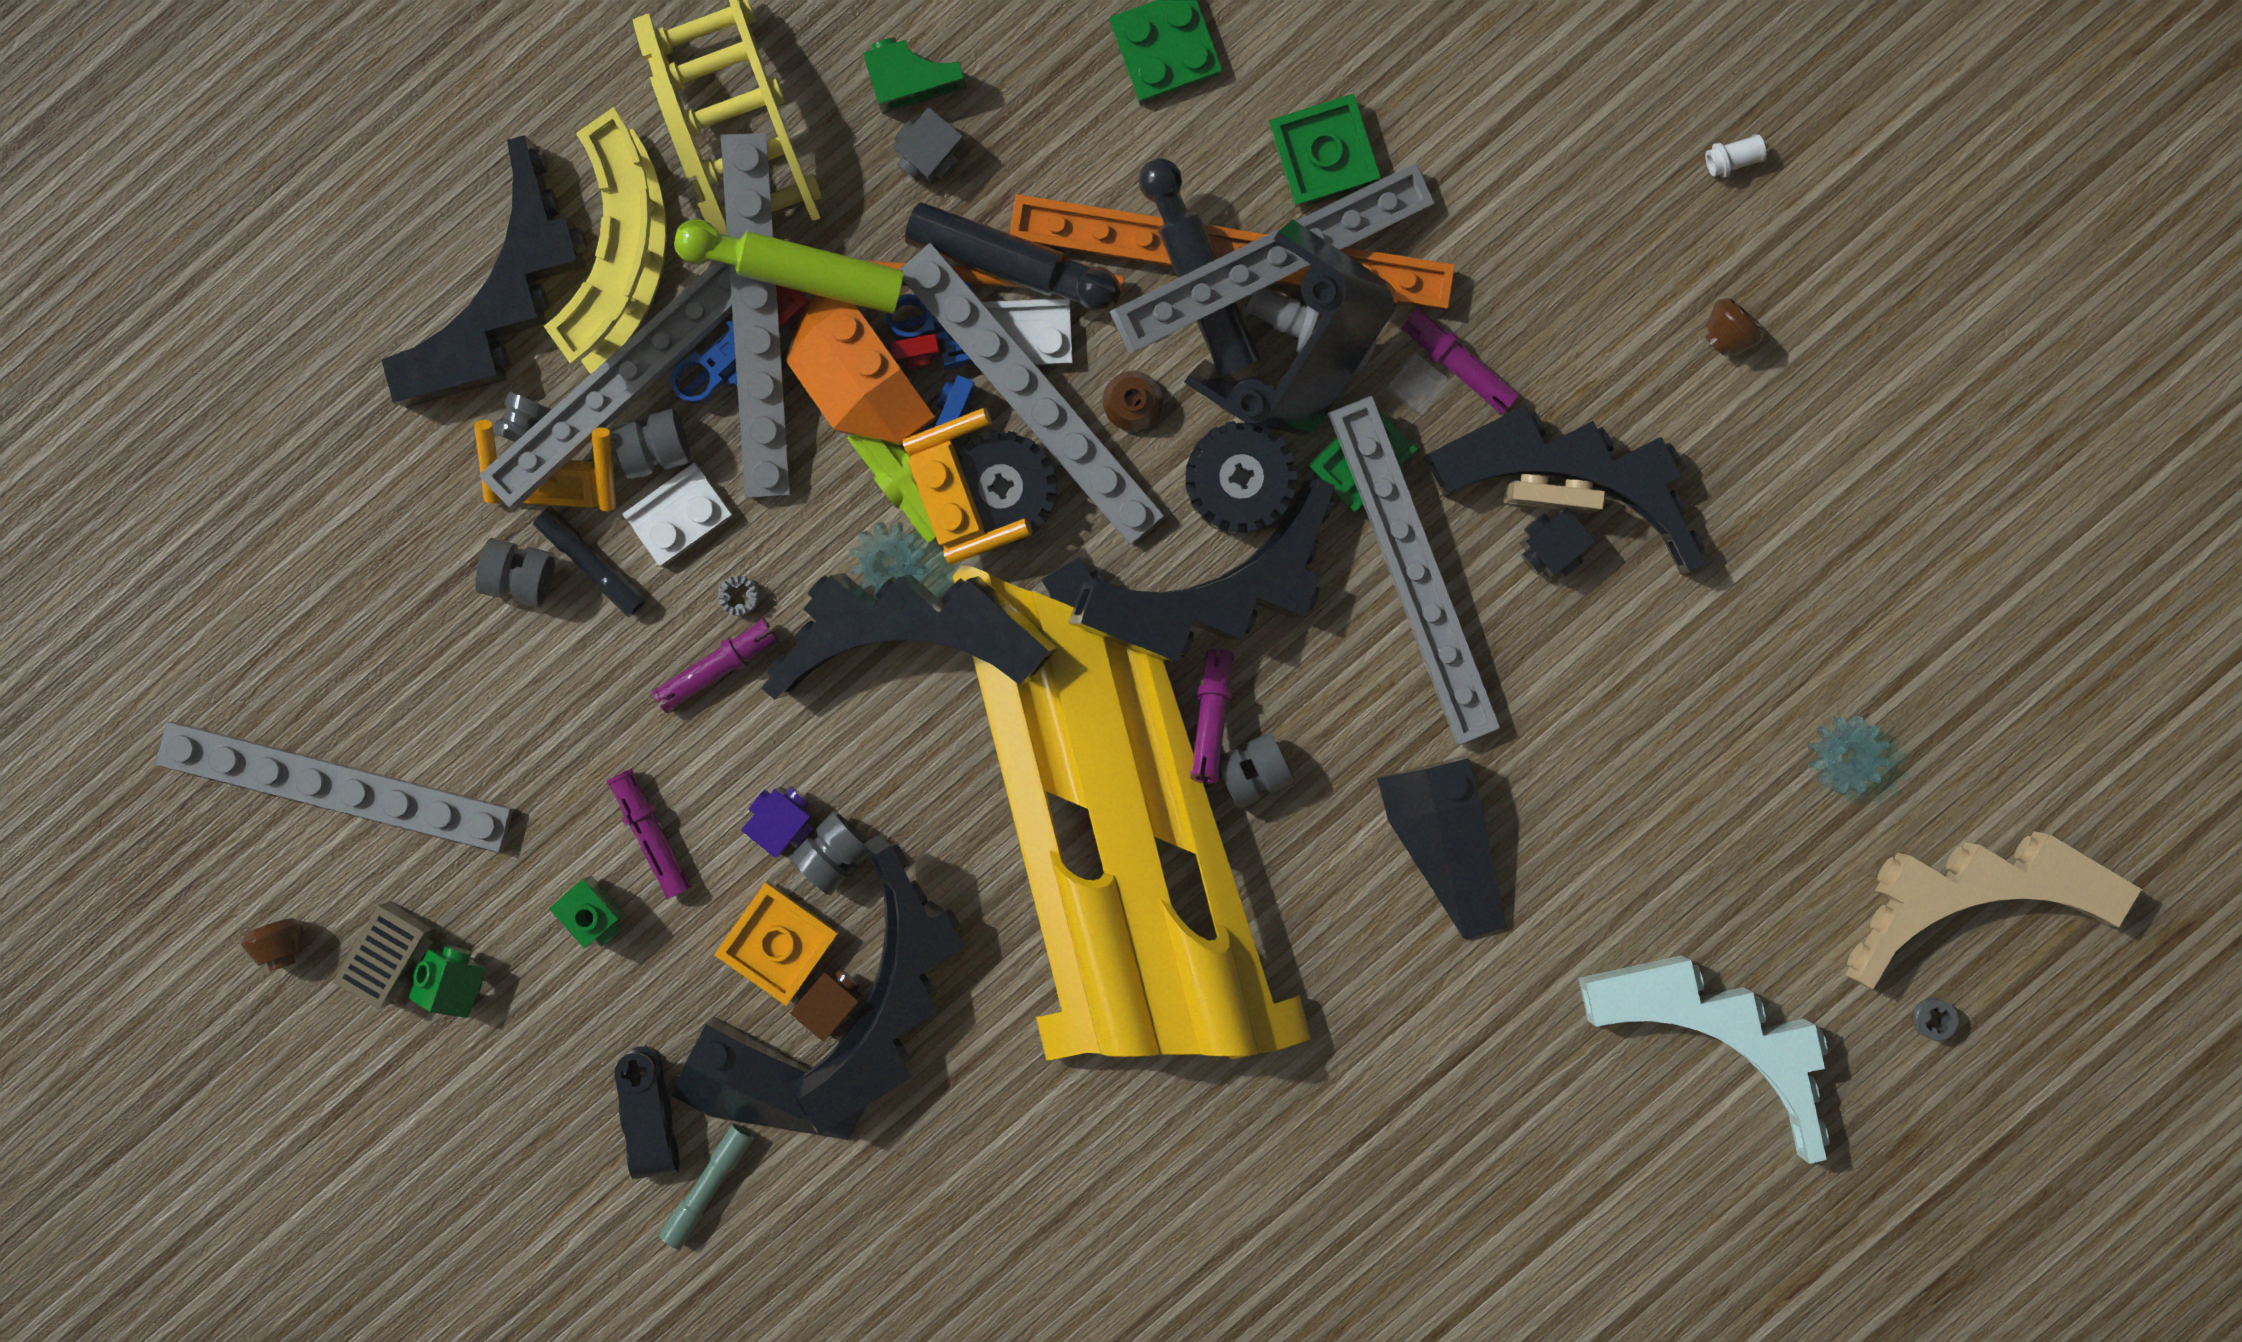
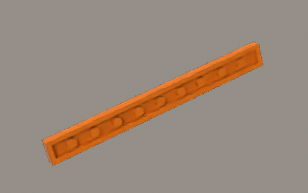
M1019 194L1015 196L1009 234L1050 248L1173 267L1158 233L1164 223L1162 217ZM1203 224L1217 258L1268 235ZM1349 247L1340 250L1390 283L1396 292L1397 303L1443 311L1448 309L1455 264ZM1311 265L1274 283L1301 288L1302 280Z

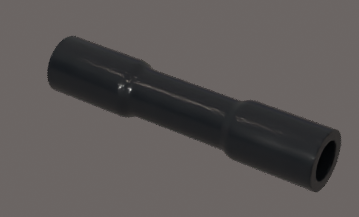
M552 506L546 508L534 520L533 526L560 552L565 553L599 586L600 591L628 618L643 606L647 598L620 572L615 571L581 538L579 532Z

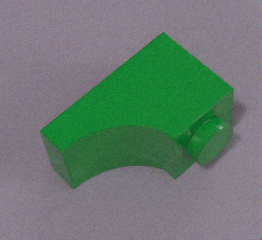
M896 38L883 39L871 45L872 50L863 52L882 114L967 88L959 61L951 63L927 61L915 55L908 48L906 40L897 42Z

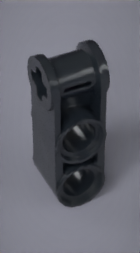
M648 1046L634 1047L618 1061L614 1075L619 1098L620 1123L626 1140V1157L630 1176L634 1180L678 1173L680 1166L679 1150L673 1133L670 1098L666 1091L660 1055ZM636 1060L639 1067L647 1068V1072L641 1078L638 1071L630 1070V1066Z

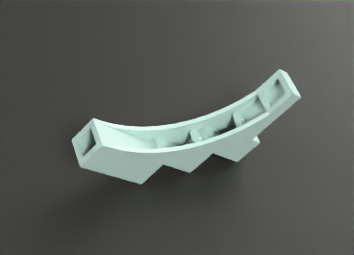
M1682 955L1579 978L1587 1019L1595 1027L1637 1021L1669 1023L1700 1031L1731 1046L1762 1073L1778 1094L1789 1114L1797 1155L1809 1164L1827 1160L1824 1146L1829 1145V1135L1822 1119L1818 1120L1814 1104L1820 1101L1819 1090L1814 1077L1808 1076V1072L1825 1069L1823 1055L1828 1053L1824 1033L1820 1028L1816 1029L1815 1024L1805 1019L1761 1028V1023L1766 1022L1763 1003L1759 996L1754 997V993L1744 987L1699 996L1698 992L1704 990L1700 968L1697 964L1692 965V961Z

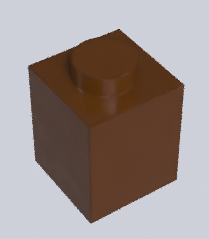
M829 967L793 1008L790 1014L824 1042L862 998V995L857 991L860 985L844 970L839 969L837 972H834Z

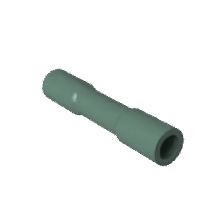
M735 1123L731 1125L711 1155L709 1164L687 1197L679 1203L660 1232L659 1237L666 1244L678 1250L683 1247L701 1220L705 1208L727 1175L735 1169L755 1139L753 1134L747 1129Z

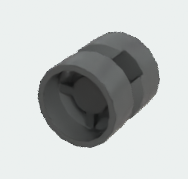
M674 408L650 414L647 425H644L640 420H630L613 425L612 427L618 458L625 475L630 481L649 476L656 470L657 464L666 470H670L691 463V454L686 434Z
M490 538L486 542L479 559L476 573V591L480 594L504 599L508 594H512L514 602L541 608L551 588L555 569V555L553 552L532 547H526L521 552L516 543Z
M1271 732L1249 741L1246 751L1242 752L1234 748L1221 754L1219 772L1237 810L1260 800L1261 792L1264 790L1274 794L1294 784L1291 773ZM1253 764L1258 777L1247 781L1242 770Z
M833 811L816 828L818 835L816 839L806 838L790 854V858L796 867L816 887L830 896L848 879L847 869L849 867L858 869L869 858L862 845L868 840L836 811Z

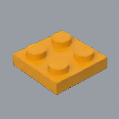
M766 881L714 956L787 1006L836 938L839 931L776 886Z

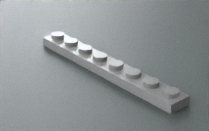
M766 133L720 135L727 235L741 238L746 231L773 237ZM729 264L745 497L790 495L776 285L738 276L734 265Z
M1414 163L1296 222L1341 250L1434 204V201L1417 163ZM1278 229L1109 312L1128 352L1131 353L1311 264L1273 240L1280 230Z
M932 243L925 246L900 268V270H903L902 280L1129 544H1132L1164 516Z
M718 261L713 263L479 475L512 511L519 507L592 440V431L594 429L606 428L732 313L729 264Z
M1369 396L1329 412L1328 415L1455 743L1460 745L1500 729L1373 397Z
M173 721L166 722L155 765L496 852H501L504 849L514 810L511 807Z

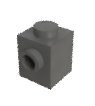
M928 107L916 122L910 119L895 136V141L898 143L894 150L897 157L901 159L897 166L909 178L917 183L922 177L932 185L938 177L943 181L952 173L959 162L956 156L963 149L965 143L960 133Z

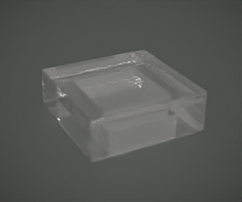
M1415 353L1386 389L1421 416L1450 380Z

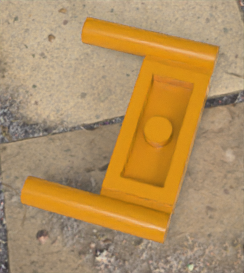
M985 407L903 439L904 449L911 459L908 460L910 469L938 544L943 545L944 556L949 565L1032 535V528L1027 518L985 533L955 448L951 442L952 439L991 425V417Z
M479 420L474 424L480 474L497 459L493 423L489 420ZM600 427L592 431L594 462L569 460L523 503L588 508L599 507L602 511L614 510L616 508V495L609 429ZM481 479L484 501L489 504L500 502L501 499Z

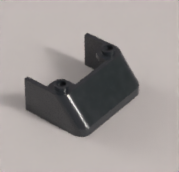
M1292 219L1277 232L1273 240L1311 264L1310 269L1302 280L1301 294L1306 304L1323 317L1282 381L1275 388L1265 380L1257 377L1245 378L1240 382L1228 374L1220 377L1216 366L1204 359L1187 376L1184 383L1246 423L1296 435H1306L1316 430L1381 333L1396 309L1397 295L1392 285Z

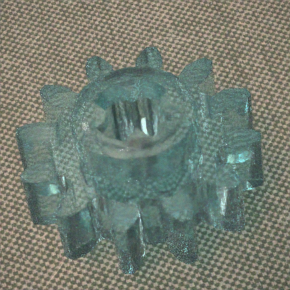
M883 522L874 524L873 532L875 537L872 533L863 531L858 534V539L864 547H855L849 550L851 556L860 559V563L850 568L849 572L851 574L862 573L865 578L860 582L859 586L863 590L872 585L875 586L874 596L891 577L897 579L906 575L921 576L929 570L925 565L918 563V559L926 555L928 549H915L913 543L919 537L918 532H913L905 537L902 536V522L894 524L889 533ZM886 555L887 557L894 555L896 565L891 568L890 565L883 567L881 558Z
M1853 716L1849 721L1848 727L1843 717H1833V731L1827 727L1818 726L1816 730L1819 736L1823 738L1822 742L1809 743L1807 746L1810 750L1818 752L1819 757L1818 759L1811 760L1808 763V767L1824 770L1818 778V783L1827 785L1835 779L1834 791L1842 794L1847 791L1849 783L1852 790L1856 793L1865 792L1864 779L1869 782L1880 783L1881 778L1874 771L1875 768L1890 766L1888 760L1879 757V751L1887 749L1890 746L1889 742L1874 740L1880 727L1878 725H1870L1862 730L1864 721L1860 716ZM1848 747L1854 748L1855 755L1850 757V762H1844L1842 754L1848 752Z

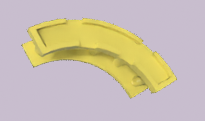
M729 0L730 7L669 30H665L664 27L656 29L649 13L632 19L644 60L648 59L653 77H650L653 89L687 179L693 176L697 177V179L692 180V183L700 200L698 206L704 220L712 224L718 233L727 235L725 206H722L714 185L720 183L719 179L723 177L722 158L712 161L711 158L703 160L695 136L701 135V129L765 105L778 135L777 138L767 141L768 160L785 154L797 183L770 193L771 213L804 201L811 220L820 219L815 201L823 197L814 173L805 175L778 105L786 102L777 78L768 79L750 27L751 23L757 21L750 1ZM737 24L742 42L676 66L675 62L669 64L667 55L673 53L674 47ZM749 59L759 88L693 112L691 108L684 110L678 90L685 88L684 83Z
M614 107L576 133L592 162L602 194L603 217H601L600 237L595 254L597 258L587 281L582 283L574 297L561 312L544 325L569 363L575 366L581 361L590 374L633 337L641 326L660 284L667 245L666 210L656 169L635 130L627 128Z

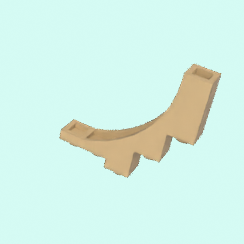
M2033 831L2031 836L2025 837L2018 845L2014 854V858L2017 859L2014 865L1981 845L1965 842L1963 847L1955 849L1946 864V869L1949 871L1946 876L1910 855L1897 853L1895 858H1889L1880 869L1878 874L1880 883L1875 890L1890 899L1887 906L1882 905L1875 912L1870 922V927L1873 929L1865 943H1859L1851 952L1847 962L1850 968L1845 975L1863 986L1874 989L1895 952L1914 935L1954 912L1978 904L2011 899L2047 900L2074 908L2100 923L2119 928L2142 889L2054 836Z

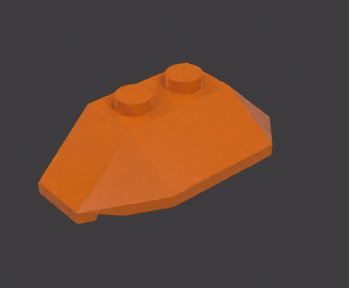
M817 295L800 311L785 361L835 432L901 445L903 439L915 435L936 420L933 413L855 304Z

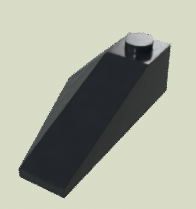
M1461 756L1378 777L1377 781L1387 821L1400 838L1461 936L1465 939L1507 928L1481 803L1469 758Z
M713 1017L705 1024L683 1066L672 1097L710 1117L819 1135L805 1119L787 1086L812 1068L716 1017ZM865 1107L821 1135L848 1140Z

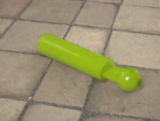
M690 219L682 223L677 229L674 247L682 260L691 264H704L714 260L734 265L738 276L891 314L895 311L903 279V270L749 231H746L741 238H736L718 233L712 224L700 219Z

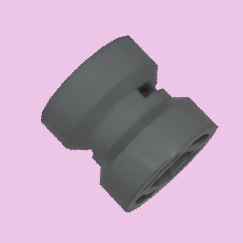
M509 392L504 402L506 413L503 418L496 421L493 428L494 434L516 442L551 409Z

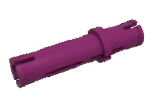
M1420 307L1401 326L1400 329L1402 331H1405L1430 353L1428 358L1434 363L1436 361L1441 362L1492 406L1499 415H1502L1506 411V407L1509 408L1520 393L1514 391L1456 341L1458 335L1452 330L1447 333L1426 315Z
M762 618L757 624L736 638L731 639L727 637L720 642L721 647L710 653L663 685L654 688L652 693L657 703L674 693L663 700V704L660 705L662 710L669 714L674 708L734 669L741 671L748 666V660L773 644H777L779 639L774 630L757 639L769 631L770 624Z
M1216 649L1206 651L1203 685L1198 687L1197 697L1201 701L1190 778L1200 783H1204L1205 776H1208L1209 784L1219 781L1218 773L1227 705L1232 703L1233 696L1229 685L1234 654L1225 649H1220V657H1216Z
M631 768L607 780L606 782L624 814V817L621 819L624 825H629L633 834H635L653 873L660 883L666 900L691 888L692 885L683 872L654 814L657 809L653 802L649 804L638 784L633 769Z

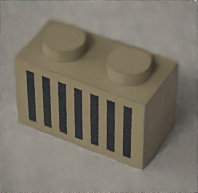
M391 901L378 905L333 983L377 1009L392 1004V1002L399 1003L412 983L407 977L415 963L419 964L428 948L432 949L434 946V942L429 939L436 928Z

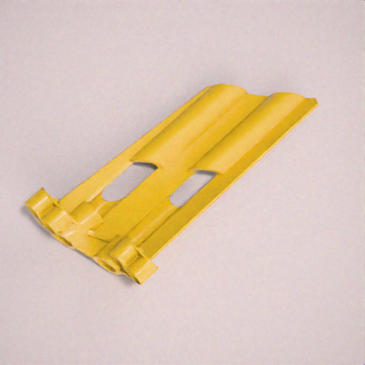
M962 564L953 575L954 583L960 578L966 581L969 578L981 577L1059 647L1033 679L1022 685L1016 683L992 664L973 656L1062 1009L1060 1012L1035 1017L1046 1060L1084 1053H1099L1105 1056L1120 1057L1201 1054L1229 1056V1059H1238L1259 1053L1278 1051L1310 1040L1311 1036L1300 995L1284 1001L1273 1002L1204 785L1190 778L1194 754L1164 662L1069 624L1074 607L1038 592L1022 589L987 572ZM1046 792L1088 809L1104 870L1101 878L1086 880L1076 876L1066 868ZM1154 837L1196 854L1217 935L1215 940H1207L1197 935L1180 919L1173 909Z

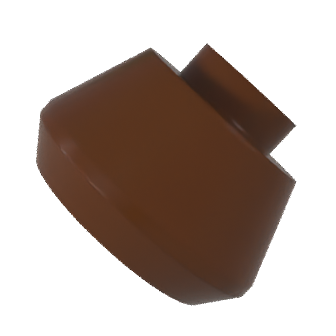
M1731 298L1720 299L1716 302L1706 323L1710 333L1705 338L1720 354L1724 356L1730 351L1734 355H1738L1762 343L1764 330L1744 308Z
M1127 371L1117 375L1108 383L1103 394V408L1107 418L1113 425L1125 431L1135 432L1150 427L1158 419L1162 411L1163 395L1159 385L1152 377L1142 372ZM1131 391L1132 393L1125 398L1126 393ZM1139 400H1141V403L1139 405L1134 406Z
M289 918L256 928L244 934L241 946L258 966L267 964L269 972L296 963L294 954L302 952V923L294 918Z

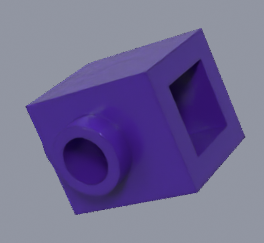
M791 786L787 791L782 787L775 788L772 793L764 789L748 810L754 815L741 831L773 857L778 858L783 855L790 845L797 848L814 829L808 822L815 814L807 808L811 802Z

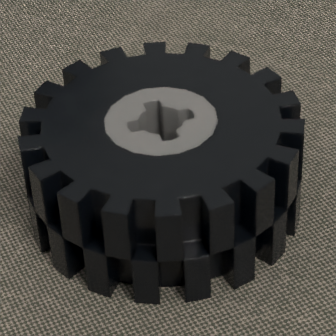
M1227 422L1221 427L1217 428L1216 426L1208 431V434L1200 438L1189 456L1185 470V489L1193 510L1202 517L1201 520L1206 524L1212 525L1218 531L1224 533L1231 532L1236 533V535H1244L1250 532H1258L1273 524L1287 510L1296 491L1297 470H1295L1294 466L1295 459L1293 453L1289 452L1285 446L1287 443L1281 436L1278 438L1273 434L1272 429L1246 422Z
M998 430L990 431L987 435L981 437L978 435L972 438L968 445L965 447L962 445L956 452L985 533L1027 518L1031 525L1033 536L1045 522L1047 523L1052 515L1053 507L1056 505L1057 478L1047 454L1033 440L1028 437L1024 438L1016 432L999 433ZM1024 538L1014 541V543L1023 541Z

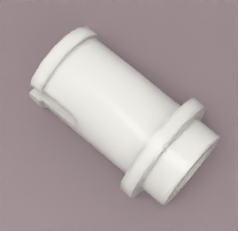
M1757 134L1724 146L1721 143H1715L1712 149L1705 153L1706 165L1712 176L1719 175L1722 178L1729 177L1730 171L1754 163L1764 162L1767 157L1764 141Z

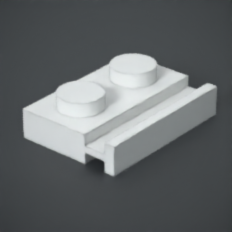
M1070 299L982 302L1036 366L1073 365Z
M696 463L688 466L622 514L660 567L668 564L734 516Z

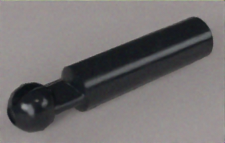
M1157 158L1142 167L1138 183L1145 198L1156 203L1164 222L1158 233L1175 273L1179 278L1218 258L1199 214L1188 212L1181 197L1180 189L1183 182L1181 171L1174 162L1164 158ZM1236 302L1196 321L1220 377L1260 360Z
M923 202L915 206L908 220L905 232V242L907 245L922 250L929 243H932L946 259L1051 296L1053 293L1081 303L1090 311L1102 312L1110 309L1119 298V281L1106 268H1092L1067 259L1064 253Z

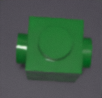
M592 875L580 880L549 908L584 949L595 942L600 947L607 944L622 930L617 923L626 916L624 911ZM589 911L593 914V920L589 916Z
M445 945L444 950L428 948L415 969L414 984L409 999L430 1013L469 1018L475 997L482 987V976L485 967L470 958L471 952L454 945Z

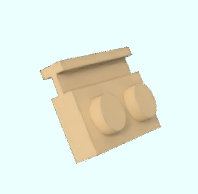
M1522 474L1521 481H1514L1505 486L1503 503L1555 510L1568 507L1572 512L1591 514L1603 509L1605 491L1592 490L1593 483L1589 481L1566 480L1564 487L1548 485V477Z

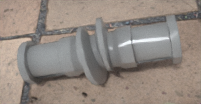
M1264 287L1246 296L1241 308L1242 315L1247 317L1249 314H1252L1273 325L1274 329L1282 333H1289L1291 337L1299 338L1297 345L1298 353H1300L1323 317L1306 303L1302 305L1299 300L1291 296L1286 297L1268 287ZM1377 339L1355 371L1359 374L1368 363L1376 346Z

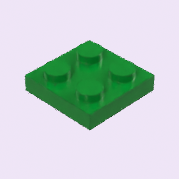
M1155 0L1109 17L1112 32L1139 104L1222 75V68L1197 0Z
M1354 93L1269 120L1268 125L1294 208L1373 184L1380 180V174Z

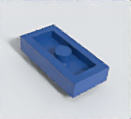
M957 375L954 384L946 382L937 406L943 409L937 424L930 423L926 430L964 416L977 387L975 382L960 375Z

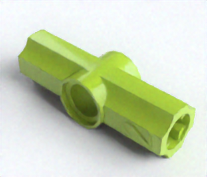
M849 435L847 437L848 441L875 474L874 480L897 509H902L909 518L910 523L928 544L935 541L934 530L908 460H911L909 455L900 445L883 440Z

